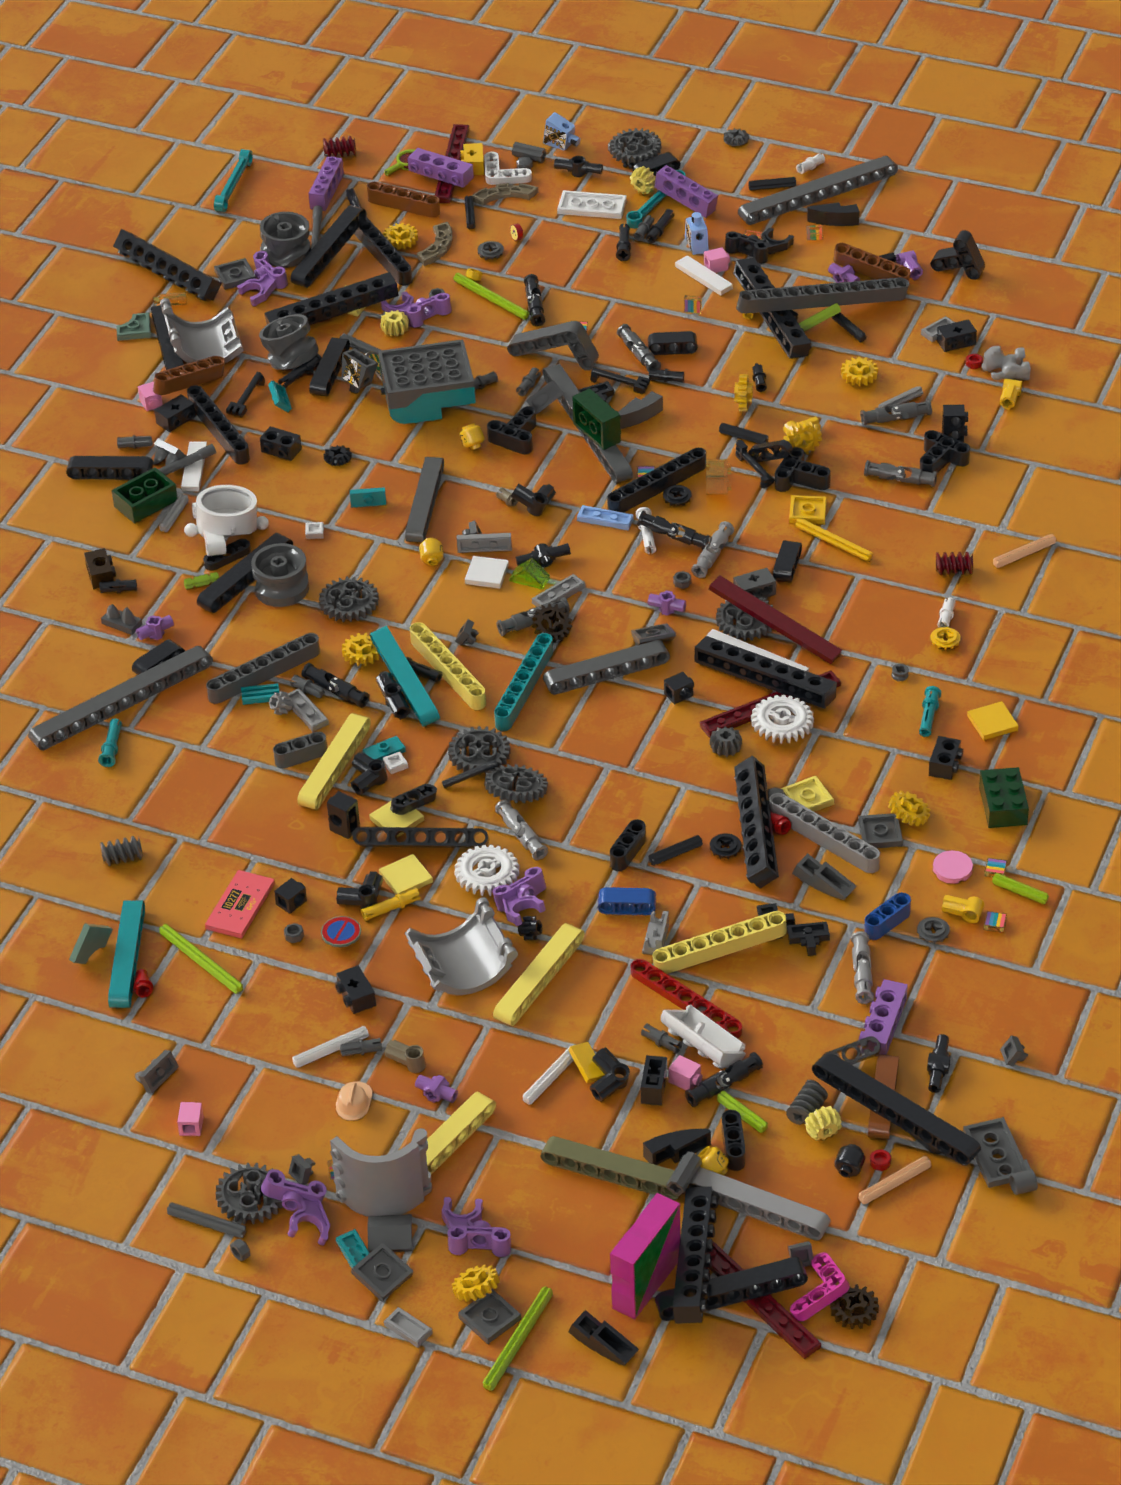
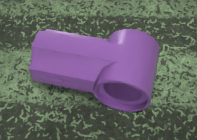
M913 250L896 255L897 264L910 269V278L916 280L923 275V269L917 262V256Z

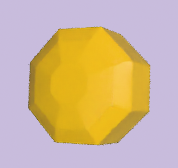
M472 268L467 269V278L473 281H481L483 275L481 271Z

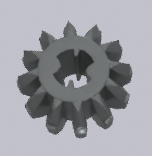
M725 726L723 729L717 727L716 731H712L709 740L713 753H717L719 757L725 755L727 758L728 755L735 756V753L740 752L742 738L739 730H734L733 727L726 728Z

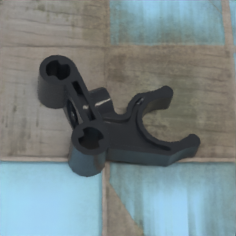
M768 228L762 233L760 240L753 234L746 236L731 231L726 233L725 251L749 255L762 264L768 261V254L787 250L793 245L794 236L789 235L784 240L771 239L773 237V228Z

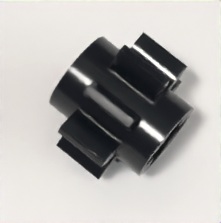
M536 916L523 917L522 924L518 926V933L520 936H524V940H537V935L542 934V923L540 920H536Z

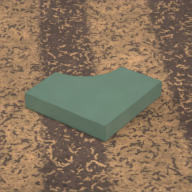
M133 314L127 323L116 326L117 340L151 338L150 314Z
M85 923L69 960L73 963L86 964L89 957L96 950L106 946L113 929L109 926Z

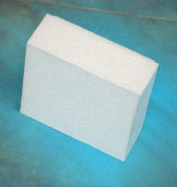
M306 523V539H323L324 523Z
M401 752L383 757V762L390 774L408 768V762Z

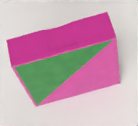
M656 1193L633 1226L611 1251L612 1309L636 1319L677 1265L681 1238L680 1203Z

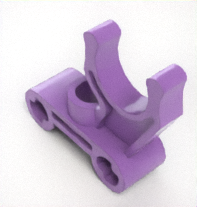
M258 251L253 255L256 267L254 274L257 279H249L237 286L240 295L249 290H260L257 295L250 297L252 306L266 301L275 288L282 289L288 285L285 269L280 266L272 267L268 254L265 251Z
M402 292L403 304L390 305L386 300L381 301L383 311L399 310V312H404L409 319V326L414 328L422 326L423 320L437 314L447 315L452 311L450 295L447 293H440L428 299L422 297L414 303L413 296L407 292Z
M540 867L529 868L525 871V877L509 886L500 885L493 889L497 910L505 911L507 920L516 926L522 924L521 916L518 914L519 911L528 908L537 909L539 912L546 910L544 901L536 897L537 894L546 889L542 869Z
M276 1169L270 1170L261 1185L262 1193L267 1197L281 1200L282 1206L287 1210H297L289 1220L288 1236L294 1237L298 1231V1223L307 1221L318 1227L320 1231L318 1244L325 1245L328 1239L330 1223L321 1202L327 1192L326 1186L320 1181H312L308 1186L287 1181L281 1171Z
M450 1197L444 1198L442 1219L449 1229L447 1233L450 1253L461 1255L469 1248L490 1249L497 1257H505L510 1254V1231L502 1227H491L488 1222L482 1220V1199L475 1200V1209L471 1213L459 1215L451 1211L452 1199Z

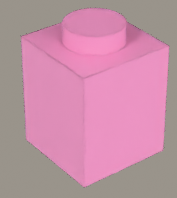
M723 247L704 251L705 267L715 273L728 270L730 256Z
M154 382L138 386L139 399L146 411L163 405L161 395L153 392Z
M679 1055L668 1068L669 1083L684 1090H692L702 1080L701 1065Z
M180 1103L177 1121L180 1136H201L204 1118L202 1103Z

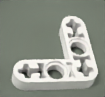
M491 151L484 155L485 180L487 184L528 183L532 180V171L530 169L499 170L498 153Z

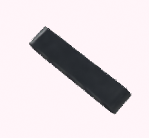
M334 337L330 339L311 379L310 394L329 395L342 367V354L349 351V339Z
M72 456L68 461L66 474L71 479L132 480L153 469L154 462L147 456Z

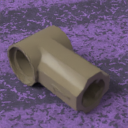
M390 1040L384 1051L386 1057L407 1065L408 1070L412 1073H419L425 1069L426 1062L422 1047L418 1045L408 1046L396 1040Z

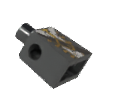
M355 348L343 352L342 379L350 383L349 390L351 392L358 393L361 388L371 384L378 362Z

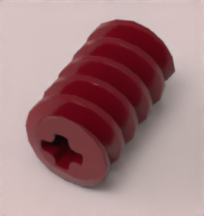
M342 136L340 141L336 137L335 142H333L332 138H329L328 143L323 138L324 157L325 154L331 157L332 153L336 158L338 153L343 157L344 152H346L347 156H350L351 151L356 156L355 138L352 140L351 136H348L346 141L345 137Z
M936 552V571L938 570L940 575H943L944 570H946L947 574L950 575L951 570H953L955 575H957L958 571L961 570L962 575H965L966 570H968L969 574L972 575L973 553L970 557L969 553L965 552L963 557L961 552H958L957 557H955L954 552H951L948 557L947 553L943 552L942 557H940L939 552Z

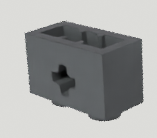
M768 568L733 577L735 585L753 596L756 595L758 599L776 595V580Z

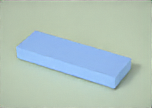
M582 505L577 515V521L622 530H629L634 520L633 514Z

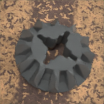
M735 128L733 130L729 129L724 133L723 140L728 145L740 146L748 142L749 134L745 130L741 131V128L738 130Z
M487 241L478 246V254H480L481 258L485 257L486 260H493V258H499V256L503 255L504 247L499 242Z
M937 917L925 918L917 926V933L920 939H925L926 943L929 941H933L934 944L936 941L943 942L944 938H948L950 931L948 923ZM932 927L934 928L936 933L931 932Z

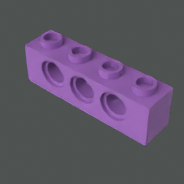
M417 148L408 157L409 171L463 188L474 178L473 164L421 148Z
M327 156L309 191L310 209L313 210L314 206L318 205L323 208V211H326L344 175L342 158Z
M667 165L656 173L654 188L693 211L701 213L705 218L716 210L717 194Z
M884 979L881 987H877L876 1001L871 1003V1015L865 1019L864 1028L866 1029L861 1031L859 1040L869 1036L877 1038L881 1044L879 1054L887 1055L907 1000L908 984ZM870 1041L868 1042V1047L861 1048V1052L864 1053L863 1051L866 1049L872 1052L877 1044H873Z

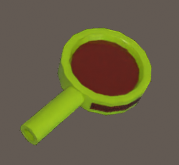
M408 149L398 153L396 157L397 163L384 170L385 175L388 176L399 169L409 170L408 157L415 150Z

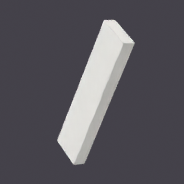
M688 255L675 262L676 268L720 296L733 289L732 283Z
M189 442L187 456L206 447L207 442ZM205 459L185 466L181 484L182 491L200 490Z

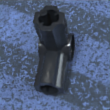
M518 484L511 497L527 506L530 514L540 516L556 492L550 484L543 485L536 493Z
M360 752L354 756L352 766L362 772V774L350 783L358 795L364 794L374 785H381L387 781L385 764L382 760H374L365 753Z
M370 871L365 876L361 887H338L337 904L360 906L361 909L377 904L383 876L377 872Z
M606 1047L600 1049L593 1056L592 1061L605 1075L592 1084L590 1090L593 1096L602 1102L618 1089L626 1087L630 1069L627 1065L620 1063ZM616 1074H621V1075H623L624 1077H623V1078H618V1077H616L615 1075H616Z

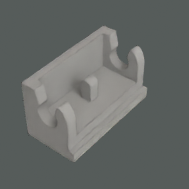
M655 911L651 913L642 954L653 955L655 950L665 946L669 929V911H663L661 919L655 917Z

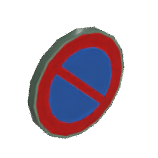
M339 916L328 920L322 926L321 935L326 944L333 947H345L355 943L360 938L361 928L355 919Z

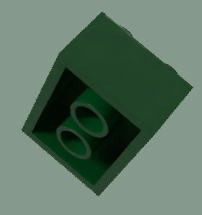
M590 388L572 396L574 425L602 450L621 442V416L618 411H615Z
M156 467L112 490L114 507L134 524L169 506L178 498L176 484Z
M1019 767L980 770L979 789L988 828L1028 825L1029 807Z

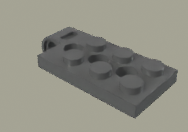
M1004 1117L963 1126V1132L977 1140L981 1146V1151L977 1154L975 1160L988 1188L1009 1183L1015 1195L1037 1190L1038 1185L1035 1173L1030 1168L1027 1159H1023ZM992 1138L993 1140H996V1141L990 1143V1142H987L986 1139ZM999 1154L1003 1157L998 1159L993 1157V1155ZM1007 1170L1011 1173L1008 1175H1004L1000 1171Z

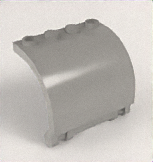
M164 298L160 301L171 344L174 347L175 353L185 362L191 363L211 356H220L227 363L244 351L233 313L228 307L209 320L189 322L173 313L169 299Z
M479 898L476 901L474 913L463 924L451 931L429 935L409 928L405 932L409 940L408 944L414 949L415 957L421 962L423 971L429 977L430 984L435 990H441L452 995L472 994L497 982L512 967L511 963L517 958L518 952L512 947L511 940L504 937L494 919L495 912L492 907H489L487 898Z
M425 1129L415 1130L411 1143L394 1153L383 1156L360 1154L352 1150L337 1136L330 1140V1153L333 1160L332 1168L336 1185L335 1195L341 1203H345L353 1211L364 1216L401 1215L424 1201V1196L432 1191L431 1173L427 1167L426 1151L428 1150V1141Z

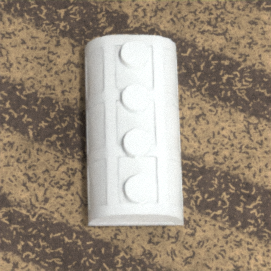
M688 1005L686 1010H663L661 1022L669 1028L668 1032L683 1038L684 1044L698 1049L697 1053L702 1057L713 1060L712 1064L717 1068H728L731 1064L738 1060L742 1061L746 1053L743 1050H745L746 1045L692 1005Z

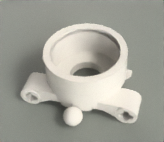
M217 485L209 487L198 494L196 502L192 503L193 517L196 518V525L194 523L187 524L184 532L188 537H194L197 534H200L202 537L204 536L207 556L226 554L224 537L250 534L257 528L264 530L268 527L269 520L265 516L257 518V498L253 492L236 485Z

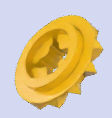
M950 627L935 629L931 633L930 638L932 645L937 646L938 649L944 648L945 651L947 648L953 649L954 646H959L961 639L959 632Z

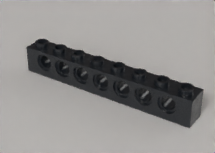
M120 230L113 247L118 249L119 254L123 256L129 255L130 260L136 263L140 261V265L147 269L151 267V271L155 274L161 275L162 273L164 279L170 282L174 280V284L181 288L187 287L186 291L192 294L196 292L198 294L197 297L204 301L207 299L214 301L222 284L220 281L126 230Z
M755 258L736 260L733 274L744 290L775 288ZM790 310L759 312L789 359L808 356L811 341Z
M390 272L265 312L266 324L284 316L301 314L306 316L309 324L312 325L399 296L397 283Z
M705 636L695 646L694 662L787 696L799 698L801 701L824 709L836 698L837 682L709 636Z
M751 756L734 767V778L739 802V819L742 827L741 834L745 852L744 861L747 868L746 876L750 883H754L759 888H762L778 878L779 874L765 766L754 756Z
M712 1186L688 1187L686 1189L673 1298L675 1324L702 1323L703 1313H707V1301L705 1298L709 1296V1289L706 1283L710 1282V1270L708 1267H712V1257L709 1253L713 1252V1240L711 1238L715 1237L713 1223H716V1210L714 1208H718L717 1195H713Z

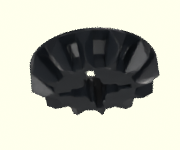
M338 445L336 447L330 446L329 449L325 450V454H323L325 462L334 466L344 465L352 458L350 448H345L344 445L341 447Z
M673 485L664 490L663 498L665 503H670V506L685 505L686 502H690L691 491L685 486Z
M718 834L711 839L710 850L713 852V855H719L720 859L723 856H726L728 859L731 855L736 857L737 852H741V841L733 834Z

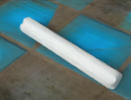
M365 1026L357 1028L293 1056V1064L296 1068L304 1066L340 1050L341 1044L358 1042L359 1039L368 1038L369 1032Z
M569 1048L523 1094L522 1097L525 1103L528 1105L532 1104L572 1063L573 1058L568 1051Z

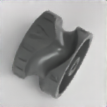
M277 212L265 217L261 221L260 236L263 240L261 251L267 252L270 265L283 268L298 266L310 252L308 220L298 213Z
M301 314L284 316L267 324L260 331L259 337L263 346L269 351L267 356L272 368L277 370L291 369L308 362L318 353L319 347L315 338L306 336L311 329L306 316Z
M278 543L265 546L254 554L251 566L253 578L257 580L255 595L262 603L273 607H285L298 603L307 595L309 582L306 570V556L300 548L291 544Z

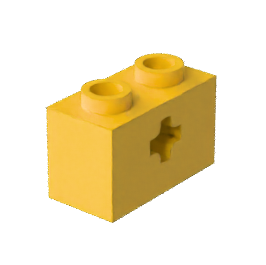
M463 144L464 150L461 151V161L473 164V175H484L483 144Z

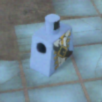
M556 112L546 119L543 144L566 150L571 144L577 147L581 138L574 135L575 125Z
M699 212L692 213L691 217L685 220V239L693 255L702 254L704 251L709 250L707 226Z

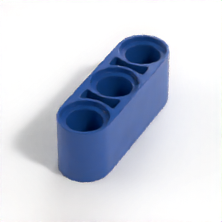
M605 887L599 891L597 908L603 914L651 915L656 909V892L649 888Z
M897 893L865 917L864 932L869 935L870 940L881 938L910 916L911 897L906 893Z

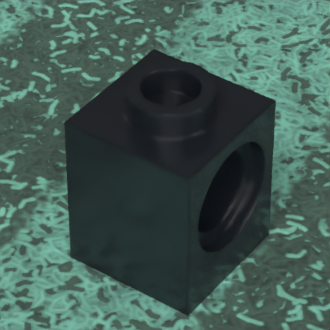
M684 672L664 680V694L674 705L693 696L694 682Z
M292 878L274 891L276 905L289 914L307 901L305 886Z

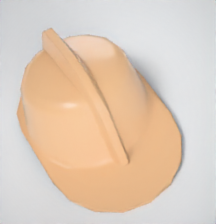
M360 1081L344 1085L339 1091L336 1102L338 1115L349 1121L364 1117L369 1110L372 1099L371 1087Z

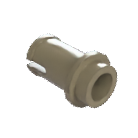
M504 488L499 489L503 494L496 493V497L506 502V505L509 507L515 506L518 503L517 500L511 497L512 493Z

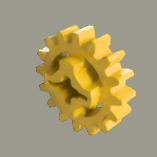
M395 223V226L389 225V228H385L383 236L397 250L402 248L405 250L407 246L411 248L412 244L416 245L418 230L415 229V226L410 227V224Z
M852 357L851 361L845 360L841 368L842 380L846 379V383L852 382V385L858 384V386H861L863 383L864 385H868V382L873 383V379L876 380L878 375L877 364L873 363V360L867 361L866 357L864 359Z
M739 374V382H735L734 402L739 403V412H748V405L752 403L753 383H749L748 374Z
M803 421L802 424L797 422L795 427L790 426L791 430L786 431L787 436H783V439L788 441L792 447L802 448L807 455L810 450L815 451V446H820L818 441H822L820 429L816 424L813 425L811 421L808 424L806 421Z
M357 633L356 637L351 635L350 640L345 639V643L342 644V656L345 658V661L350 660L351 665L357 663V666H360V664L367 666L368 662L374 664V659L379 660L380 654L370 636H367V633L364 635Z
M903 791L895 792L888 802V808L892 809L891 814H895L896 819L901 818L903 823H909L910 826L913 823L916 826L924 825L930 816L929 812L931 809L927 808L928 804L923 803L922 798L918 799L916 794H910L908 791L906 794Z
M484 1264L481 1268L477 1265L474 1269L471 1267L465 1270L466 1273H460V1277L455 1278V1283H452V1290L459 1301L463 1299L465 1302H468L470 1299L476 1301L477 1298H484L486 1293L491 1294V1289L498 1287L497 1284L500 1283L499 1275L496 1268L493 1269L492 1265L487 1267Z

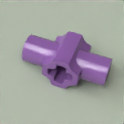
M832 263L828 268V272L833 275L836 283L860 281V278L855 275L850 265L841 267L836 263Z
M666 590L661 592L660 595L650 594L648 605L659 607V611L663 615H669L675 611L685 612L686 600L676 599L672 591Z
M152 615L148 617L146 625L136 629V634L140 640L148 637L156 640L161 639L164 630L174 626L173 619L170 615L163 618Z
M420 1074L415 1081V1087L423 1090V1095L433 1103L440 1101L441 1098L453 1103L457 1098L458 1090L449 1087V1082L441 1075L433 1076L430 1079Z

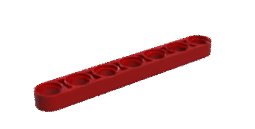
M637 959L631 963V975L636 980L683 1010H686L688 1005H692L696 1009L701 1006L706 1007L707 1010L700 1012L711 1020L716 1016L721 1017V1021L714 1022L737 1039L741 1037L742 1023L738 1019L646 960ZM643 967L645 968V970L639 972L636 971L635 968ZM659 977L660 980L651 981L650 978ZM670 986L676 988L674 991L666 990ZM687 996L690 997L691 1000L682 1001L681 998ZM737 1027L738 1030L735 1032H731L728 1030V1028Z

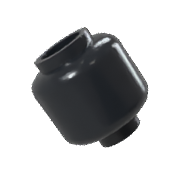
M848 1144L842 1146L838 1151L834 1166L843 1177L857 1176L864 1165L865 1155L857 1145Z

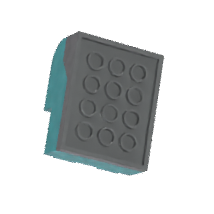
M463 339L378 351L379 369L384 387L381 388V395H386L389 413L394 421L402 424L442 419L441 408L476 403L474 378Z

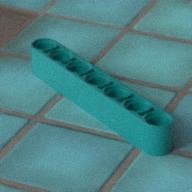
M384 626L370 633L369 635L396 683L401 686L402 693L421 725L425 727L441 719L434 703L388 627Z
M541 633L535 638L495 708L494 719L497 730L507 731L512 727L553 655V638L550 634Z
M144 900L123 901L108 993L109 1008L131 1007L145 917Z

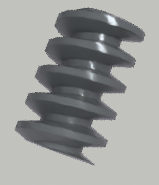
M131 836L130 842L125 837L122 844L116 839L114 846L111 841H108L107 847H105L103 842L100 843L103 862L106 861L109 866H111L112 860L118 865L120 858H122L124 863H127L128 857L135 861V855L142 860L143 853L139 836L138 841L134 836Z
M807 1080L786 1111L788 1119L795 1124H806L805 1119L809 1117V1113H813L815 1109H820V1106L828 1098L827 1091L818 1082Z

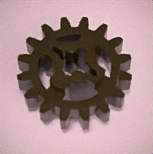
M548 603L547 607L541 605L540 610L537 609L532 618V621H534L532 627L536 628L534 633H548L552 636L554 643H556L557 639L563 641L564 637L569 635V631L572 628V625H570L572 619L568 618L570 613H564V607L558 609V604L554 607L550 603Z
M858 1284L854 1288L849 1287V1290L844 1295L830 1303L831 1316H835V1322L842 1321V1327L849 1324L851 1329H854L855 1325L863 1329L864 1323L870 1326L871 1320H876L877 1313H879L878 1297H874L873 1291L867 1292L866 1286L859 1289Z

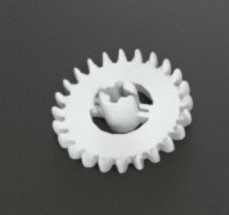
M774 695V698L767 697V700L763 699L761 703L756 704V708L752 710L751 721L755 732L759 730L760 737L763 733H765V740L772 736L773 743L779 737L782 744L784 738L790 743L791 737H794L797 742L798 734L801 735L802 739L804 738V731L806 734H809L810 729L813 728L814 717L810 707L804 701L800 702L799 698L793 699V696L787 698L785 695L781 697Z
M482 845V848L476 846L475 850L469 849L467 850L468 853H463L462 857L458 858L455 864L454 874L456 881L460 882L461 888L466 884V891L468 892L472 887L474 895L480 889L481 896H483L485 890L491 896L492 889L497 886L511 885L513 881L516 882L520 868L518 859L514 857L512 852H508L505 848L501 850V846L494 848L493 845H489V847ZM478 863V868L473 871L474 865ZM501 866L500 871L496 874V868Z

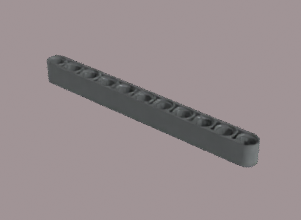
M882 156L743 204L738 209V215L748 225H752L891 177L897 173L898 165L890 157Z
M889 278L745 290L739 294L736 309L740 313L747 314L829 307L835 303L841 306L899 301L905 299L909 281L905 278Z
M561 364L543 368V376L546 383L548 384L554 379L564 392L557 399L573 421L572 396L580 393ZM577 427L614 483L633 478L631 466L616 445L602 450Z
M195 646L33 727L29 731L28 737L40 750H46L211 666L213 658L203 647Z

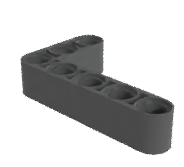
M570 321L516 334L507 347L508 352L512 356H521L568 345L578 364L584 370H591L599 358V354L585 328L578 321Z

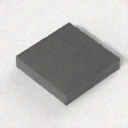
M246 258L214 266L215 273L225 290L237 287L249 279H256Z
M895 814L858 816L860 835L863 841L875 848L903 846L899 819H896Z
M383 1242L351 1270V1273L380 1301H384L407 1281L414 1272Z
M491 1289V1294L486 1293L484 1298H478L458 1312L459 1319L487 1344L521 1320V1314L493 1289Z

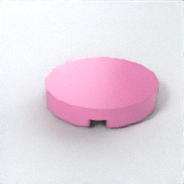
M945 851L938 854L934 859L933 872H935L939 880L945 883L956 884L959 881L968 880L972 875L973 863L971 858L960 851Z

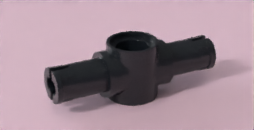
M574 156L569 160L556 158L554 169H565L568 172H572L574 177H583L588 173L601 175L603 164L589 163L583 156Z
M542 543L536 545L531 553L515 556L518 568L530 564L548 567L557 557L570 555L571 552L568 543L555 547H548V545Z
M944 1034L937 1036L935 1049L932 1053H929L927 1071H929L930 1075L928 1090L933 1093L940 1092L942 1079L945 1077V1074L949 1073L951 1058L947 1051L949 1037Z

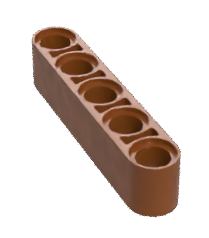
M370 182L367 184V196L370 203L427 217H437L440 215V202L437 196L380 182Z
M846 243L835 245L833 260L840 266L850 265L854 271L876 280L889 278H905L908 281L910 280V269L903 265Z
M211 356L158 372L154 377L153 392L157 395H166L189 388L190 386L221 378L223 376L225 359L220 356Z
M878 1054L875 1079L896 1091L899 1056ZM870 1110L868 1137L889 1139L891 1122Z

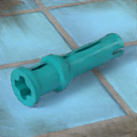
M929 686L924 692L925 699L922 702L924 711L919 729V734L923 737L931 735L934 714L939 708L938 699L941 697L942 692L936 686Z
M116 718L110 721L106 742L102 744V754L98 758L99 763L104 767H112L116 761L115 755L118 753L117 741L122 722Z

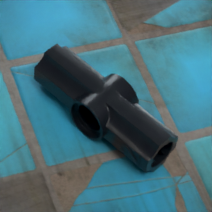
M387 671L380 672L376 677V682L385 697L386 705L390 707L396 718L400 720L406 718L410 714V708L401 693V686L396 683L391 673Z

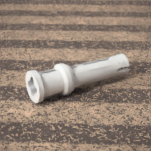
M641 507L635 513L637 519H639L642 511L652 515L651 510L647 507ZM638 526L642 531L645 552L650 554V548L651 554L655 553L656 546L653 532L648 527Z

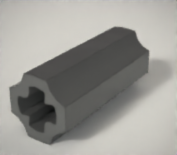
M519 142L513 144L512 155L516 157H529L533 161L542 163L545 161L547 154L545 148Z
M687 1152L667 1182V1189L674 1195L681 1196L702 1164L701 1158L693 1152Z

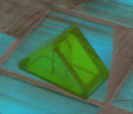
M531 558L515 568L509 581L544 589L550 579V575Z

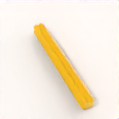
M802 518L798 519L795 524L797 528L865 561L872 559L873 553Z

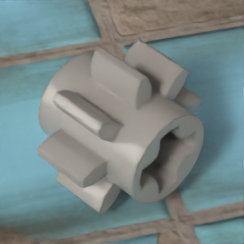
M275 692L269 700L270 709L274 710V714L277 715L288 714L293 706L292 697H288L287 692Z

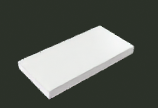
M563 190L557 214L622 219L627 196Z

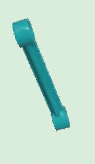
M240 150L239 161L221 194L215 196V211L226 212L228 200L246 166H251L252 150Z
M676 170V171H678L679 173H681V174H683L684 176H686V174H685L684 171H682V170ZM658 190L639 210L627 213L626 223L630 228H638L639 223L643 222V218L667 195Z

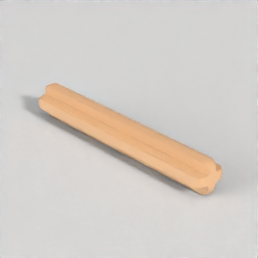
M1053 534L1046 535L995 557L993 564L996 568L1005 566L1055 544L1056 537Z
M923 1156L858 1194L859 1201L862 1204H867L931 1167L930 1159L927 1156Z

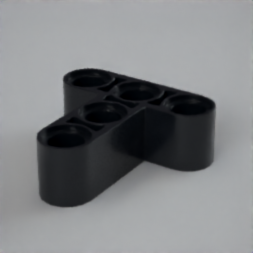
M966 230L959 232L953 242V247L938 250L930 263L935 271L963 267L967 277L974 280L980 277L985 268V262L972 234Z
M530 406L523 407L508 423L498 420L488 422V441L520 454L531 453L533 451V444L530 432L536 427L535 408Z
M935 430L925 432L924 451L926 453L920 458V469L925 472L933 473L936 471L938 473L949 462L961 467L969 464L970 446Z
M793 447V451L787 458L782 460L775 471V489L779 492H786L792 487L793 483L818 490H827L830 488L831 471L825 466L804 461V450L800 447Z

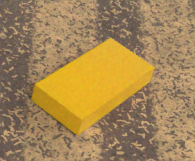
M589 1042L570 1046L568 1051L586 1083L598 1081L605 1075L592 1061L595 1053Z

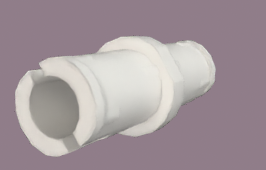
M821 153L814 157H808L804 162L796 166V170L800 174L813 170L817 165L825 162V157Z
M951 597L944 599L943 607L939 611L938 628L949 627L950 620L954 617L955 599Z

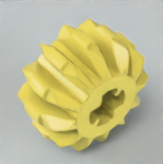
M642 166L633 171L630 176V184L634 186V189H637L638 193L645 195L654 190L656 176H654V172L650 171V168Z
M391 310V312H385V315L381 316L380 326L385 335L390 334L391 337L393 335L398 337L399 334L404 335V332L408 331L409 319L404 312Z
M822 1106L818 1110L815 1109L805 1119L806 1130L811 1138L815 1140H825L827 1137L837 1134L838 1130L842 1127L839 1113L831 1106L826 1108Z

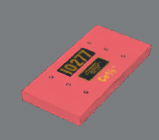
M238 870L205 923V929L242 939L275 884L274 879Z

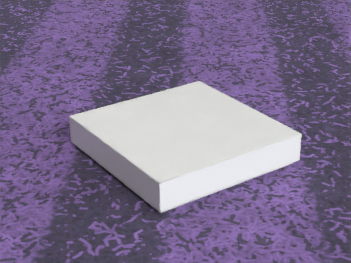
M473 556L465 577V584L500 589L509 566V560Z

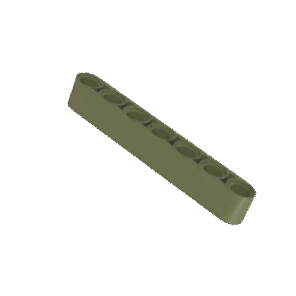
M555 1136L548 1139L540 1155L545 1163L653 1195L659 1193L672 1200L679 1198V1195H674L666 1186L675 1171L672 1169Z

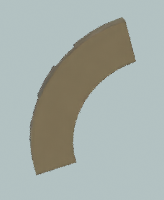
M503 183L497 184L496 187L487 189V187L481 189L472 196L475 203L483 206L491 201L507 197L530 200L538 193V187L519 183V185Z
M448 222L433 226V232L436 235L434 244L417 253V258L423 266L437 261L450 249L452 229Z

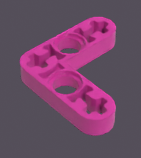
M825 1252L817 1254L811 1261L814 1270L823 1283L795 1301L790 1307L793 1317L800 1322L810 1318L849 1290V1282L829 1254Z

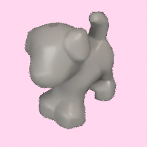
M992 346L984 353L982 364L984 371L991 372L998 368L1002 370L999 373H991V377L994 380L1006 378L1026 381L1030 379L1031 371L1030 363L1023 362V358H1025V349L1023 347L1015 349V354L1007 356L1004 355L1000 346Z

